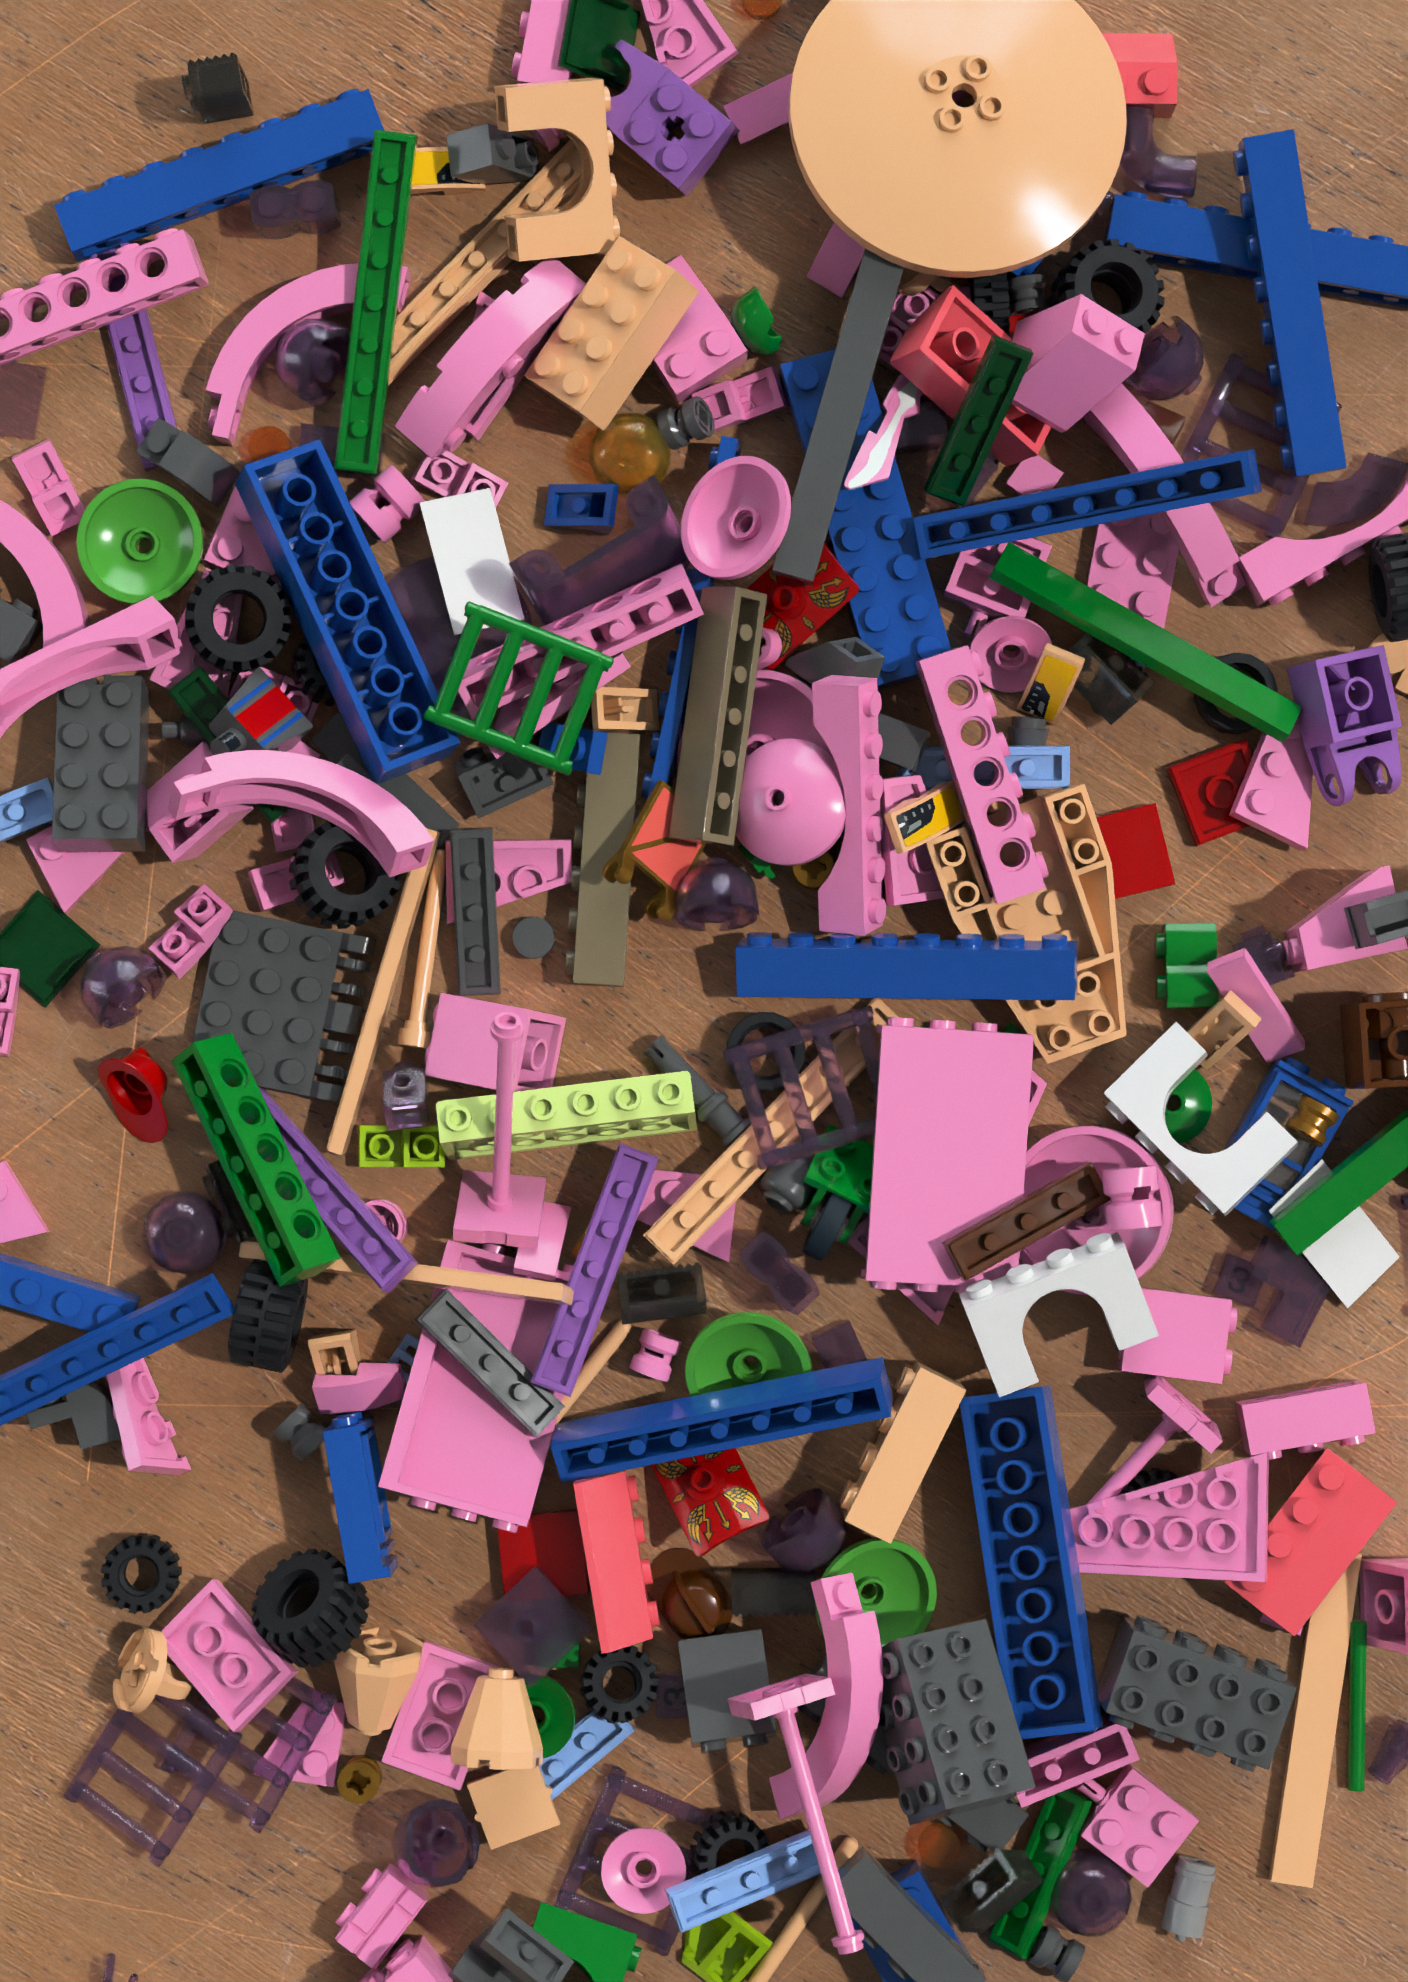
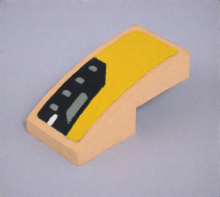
M448 147L416 148L411 194L444 191L445 195L486 191L485 183L474 184L451 177Z
M1046 642L1017 709L1035 717L1046 718L1047 722L1055 725L1081 672L1085 658Z
M953 781L938 783L920 797L904 800L884 814L897 854L912 850L942 835L965 820Z

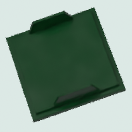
M569 0L557 66L585 78L603 79L605 86L624 92L627 89L630 66L623 55L615 48V45L620 39L632 46L635 45L640 11L631 8V4L623 0Z
M37 890L0 932V967L19 969V985L44 1007H47L101 944L43 893Z

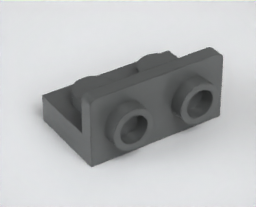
M532 737L530 744L536 746V743ZM489 747L469 749L460 756V760L453 763L478 819L554 784L547 768L509 753H505L496 759Z

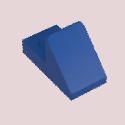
M549 484L544 526L553 529H588L603 535H609L614 527L619 485Z
M550 722L541 729L538 747L554 753L564 724ZM581 728L569 759L573 761L572 770L601 775L608 733Z

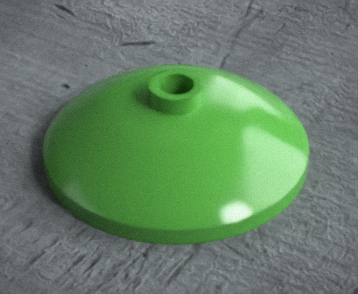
M130 479L118 482L104 489L87 506L78 526L77 553L81 566L90 581L112 599L134 605L153 596L158 602H161L181 591L196 573L203 553V531L194 508L178 491L155 480ZM143 540H150L152 543V548L147 553H140L138 551V545Z
M753 1312L729 1314L708 1324L700 1331L691 1344L685 1365L686 1383L691 1396L812 1372L809 1353L800 1337L780 1320ZM754 1356L758 1362L749 1364L744 1360V1357Z
M878 1537L866 1539L842 1551L825 1570L821 1579L853 1573L863 1613L875 1611L881 1647L895 1639L923 1633L932 1618L937 1599L935 1576L924 1556L908 1543L894 1538L891 1544ZM871 1584L870 1589L866 1593H861L865 1585ZM815 1602V1612H816L817 1622H818V1625H819V1627H820V1630H821L822 1633H823L822 1626H821V1622H820V1618H819V1614H818V1610H817V1606H816V1602Z

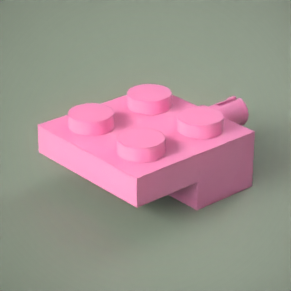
M1033 538L1010 542L1044 562L1047 561L1052 548L1051 545ZM1008 542L959 553L943 596L961 602L973 611L964 631V634L969 637L976 622H978L973 638L978 630L986 624L988 617L1018 616L1025 618L1031 601L989 578Z
M1128 1764L1107 1789L1103 1788L1093 1779L1084 1782L1085 1784L1077 1785V1790H1080L1096 1803L1087 1815L1080 1835L1148 1888L1200 1820L1164 1792L1158 1784L1132 1764Z

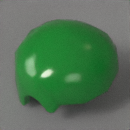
M754 286L733 304L730 316L731 325L747 349L761 355H771L781 348L782 336L778 335L771 326L774 322L773 315L763 300L760 291Z

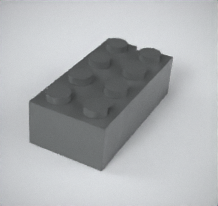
M104 676V684H100L95 677L57 691L52 840L61 852L145 851L150 690L142 676Z

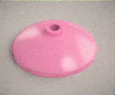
M738 456L717 464L699 480L686 502L681 521L682 546L688 560L696 569L715 579L733 580L753 573L771 558L785 536L791 514L790 492L783 475L777 468L761 458Z
M793 738L775 740L753 751L745 759L735 833L738 840L754 856L777 865L792 866L804 864L827 852L841 836L846 820L843 784L833 756L824 748L814 743ZM782 791L784 793V801L781 805L776 806L774 797L778 792Z

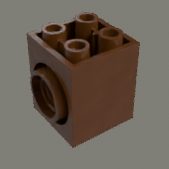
M1408 992L1367 994L1362 996V1003L1340 1005L1346 1089L1408 1086Z

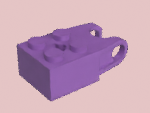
M620 39L615 48L623 55L630 66L631 81L623 93L610 97L611 108L606 113L607 126L629 148L688 196L740 130L732 121L669 68ZM682 125L681 129L685 133L680 140L674 136L670 141L672 130L676 126Z
M1384 645L1287 667L1294 703L1302 706L1298 720L1304 747L1324 799L1332 806H1341L1350 802L1353 797L1357 765L1362 769L1366 780L1378 794H1390L1396 791L1401 781L1397 728L1402 727ZM1381 764L1387 772V783L1384 782L1382 777ZM1334 776L1339 786V795L1336 793L1334 789Z

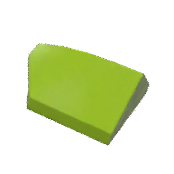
M732 1911L686 1931L682 1963L706 1982H741L770 1949L773 1942Z

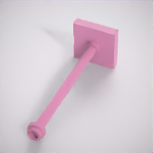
M512 1012L499 1013L491 1024V1036L498 1041L493 1173L463 1170L453 1226V1241L481 1244L494 1243L537 1249L546 1191V1178L510 1174L515 1042L520 1040L524 1034V1025L520 1017Z
M1149 1375L1144 1381L1146 1396L1164 1412L1161 1415L1164 1420L1087 1504L1117 1496L1176 1431L1181 1433L1185 1430L1212 1454L1223 1442L1218 1425L1163 1376Z
M805 1673L728 1698L727 1701L732 1716L750 1720H758L771 1715L773 1718H778L838 1933L837 1936L831 1939L833 1947H837L840 1955L856 1952L864 1947L862 1942L864 1934L862 1930H854L794 1714L798 1712V1706L835 1695V1691L830 1677Z

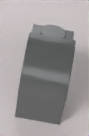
M159 417L136 450V453L142 458L173 476L187 489L216 507L220 505L240 474L236 468L209 447L182 429L180 431Z
M94 1381L66 1394V1400L64 1401L60 1397L26 1413L31 1429L72 1418L81 1450L121 1438L118 1424L113 1416V1402L110 1390Z

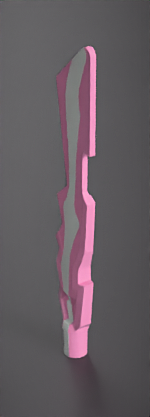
M902 373L898 376L882 404L886 415L877 434L870 430L868 431L844 481V488L847 490L889 479L904 418L920 414V397L924 393Z

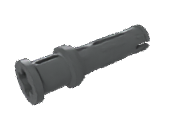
M663 1035L657 1038L652 1043L653 1045L643 1052L664 1074L688 1071L690 1073L694 1106L698 1109L696 1111L697 1118L701 1122L706 1121L722 1137L721 1144L725 1148L753 1123L749 1118L743 1119L727 1102L728 1096L725 1092L722 1093L720 1090L715 1092L669 1044Z

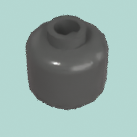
M795 1150L794 1154L783 1152L765 1170L760 1178V1188L764 1192L762 1199L775 1210L787 1215L791 1211L799 1212L806 1209L817 1189L803 1182L813 1157L801 1150Z

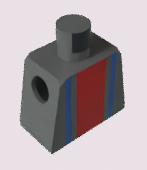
M258 667L209 724L210 730L217 737L211 742L210 748L213 755L245 750L287 752L302 740L313 728V725L268 675Z

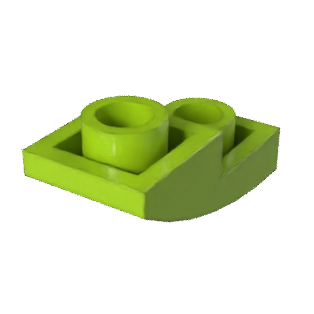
M357 1125V1167H445V1152L440 1144L438 1125Z

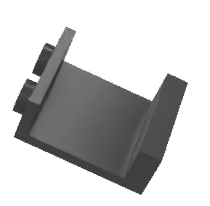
M762 1629L678 1641V1653L682 1669L692 1748L701 1747V1753L707 1754L727 1750L726 1743L743 1741V1747L745 1748L769 1744L768 1737L776 1736L775 1718L771 1715L758 1720H750L732 1716L727 1701L728 1698L770 1685Z
M506 1908L468 1945L448 1976L456 1982H561L574 1961Z

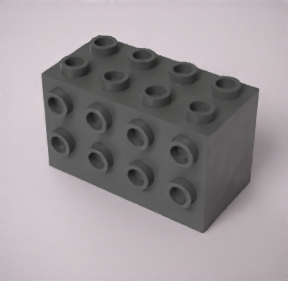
M1121 1615L1097 1685L1100 1704L1104 1709V1713L1110 1715L1109 1720L1133 1729L1135 1723L1143 1725L1150 1729L1149 1734L1169 1743H1173L1175 1737L1180 1738L1191 1744L1189 1747L1191 1750L1208 1757H1214L1215 1752L1222 1753L1231 1758V1764L1254 1772L1256 1766L1269 1770L1297 1690L1288 1680V1673L1280 1670V1665L1266 1659L1257 1657L1255 1662L1240 1656V1651L1219 1643L1216 1644L1215 1648L1208 1646L1200 1641L1201 1638L1192 1633L1177 1629L1176 1633L1169 1632L1160 1627L1161 1623L1150 1618L1137 1615L1136 1619Z
M986 1619L898 1638L881 1647L883 1693L878 1726L884 1733L888 1747L887 1761L890 1769L895 1772L900 1790L899 1804L904 1814L907 1815L909 1825L998 1804L1036 1788Z

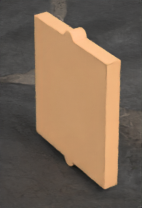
M539 1766L533 1769L501 1770L467 1783V1788L476 1809L475 1820L481 1822L491 1850L560 1825L559 1817L550 1796L552 1794V1787L546 1785Z

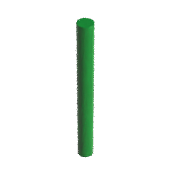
M1360 1620L1350 1622L1347 1789L1354 1792L1365 1790L1367 1622Z

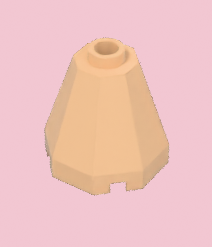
M364 1626L360 1627L362 1632L358 1639L353 1638L349 1643L351 1647L345 1653L341 1651L337 1654L334 1664L348 1723L357 1728V1731L363 1735L376 1736L381 1734L383 1730L391 1728L418 1673L424 1643L402 1630L390 1629L391 1637L377 1636L379 1627Z
M488 1668V1675L477 1677L451 1745V1763L468 1768H478L480 1760V1764L489 1765V1769L494 1770L533 1769L536 1766L542 1765L543 1745L524 1678L514 1676V1669Z

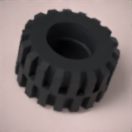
M1109 239L1105 244H1103L1102 240L1093 242L1088 248L1086 246L1082 248L1058 272V277L1053 281L1050 288L1054 293L1049 297V307L1080 294L1096 303L1091 292V281L1102 282L1113 288L1121 300L1122 315L1116 316L1146 333L1161 315L1158 311L1164 306L1165 297L1158 294L1165 288L1163 280H1157L1155 277L1160 272L1156 264L1150 266L1147 263L1146 259L1149 255L1143 250L1139 254L1134 252L1135 245L1126 242L1121 247L1119 246L1118 239Z
M1408 533L1374 539L1369 554V584L1372 603L1378 624L1390 642L1408 640Z
M233 564L209 572V575L204 579L202 578L196 584L187 601L185 626L193 649L195 648L205 662H209L215 668L222 671L227 670L232 671V673L251 672L258 667L269 664L281 652L287 642L292 625L291 605L288 597L286 598L282 586L270 578L271 575L265 571H258L253 566L245 565L243 567ZM233 594L246 595L255 600L260 606L264 618L263 627L259 635L252 641L244 644H233L221 638L215 630L213 624L214 610L217 604L227 596Z
M328 821L316 828L296 848L293 854L295 860L290 863L289 873H294V878L289 881L290 889H297L299 895L295 898L298 906L305 904L309 908L305 913L308 917L313 919L318 916L322 918L321 925L329 927L334 923L337 924V929H347L351 925L357 927L373 919L394 900L392 896L399 891L401 882L397 881V877L401 874L389 878L378 860L361 842L341 827L328 823ZM336 851L346 852L354 856L361 863L366 876V883L362 893L358 895L344 894L331 885L325 872V861L328 854Z
M254 1259L250 1263L240 1284L230 1326L228 1352L232 1363L279 1373L286 1369L292 1359L302 1324L307 1298L308 1278L279 1287L267 1261Z
M307 1549L304 1554L301 1551L295 1552L289 1560L282 1559L277 1563L278 1567L273 1572L269 1571L265 1575L266 1581L263 1585H259L255 1592L258 1598L252 1602L251 1610L255 1614L251 1618L258 1634L289 1663H295L298 1667L306 1668L309 1664L314 1668L321 1666L324 1660L330 1663L337 1659L339 1652L343 1651L345 1653L351 1647L349 1643L353 1638L358 1639L362 1632L360 1626L367 1621L368 1614L364 1610L369 1607V1598L365 1595L367 1591L361 1582L348 1583L346 1567L328 1551L321 1550L318 1552L316 1549Z

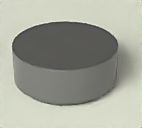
M525 918L516 925L513 931V944L516 950L526 958H542L554 946L555 934L553 928L542 918Z

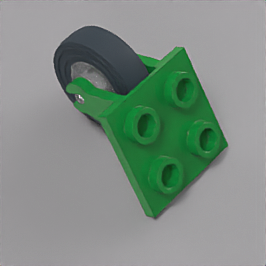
M831 1124L827 1126L803 1182L817 1189L800 1222L811 1228L803 1245L802 1252L820 1261L825 1258L834 1241L846 1246L863 1212L869 1214L874 1145ZM826 1191H830L823 1205L821 1206L820 1203ZM852 1203L856 1204L849 1219H847L846 1216Z

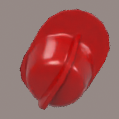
M136 1048L120 1060L113 1058L103 1060L98 1067V1076L123 1126L141 1141L149 1143L161 1141L167 1134L168 1128L167 1117L161 1103L168 1085V1078L164 1070L151 1059L144 1048Z

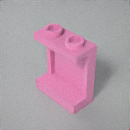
M1141 1287L1159 1336L1124 1350H1118L1116 1368L1125 1372L1222 1384L1223 1374L1229 1375L1232 1365V1350L1226 1349L1228 1332L1234 1333L1237 1324V1308L1232 1307V1300L1226 1297H1212Z

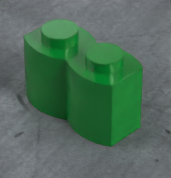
M1216 923L1164 924L1162 926V933H1155L1154 939L1155 958H1162L1163 975H1156V1000H1163L1164 1009L1212 1008L1218 1002V988L1206 970L1208 962L1217 959Z

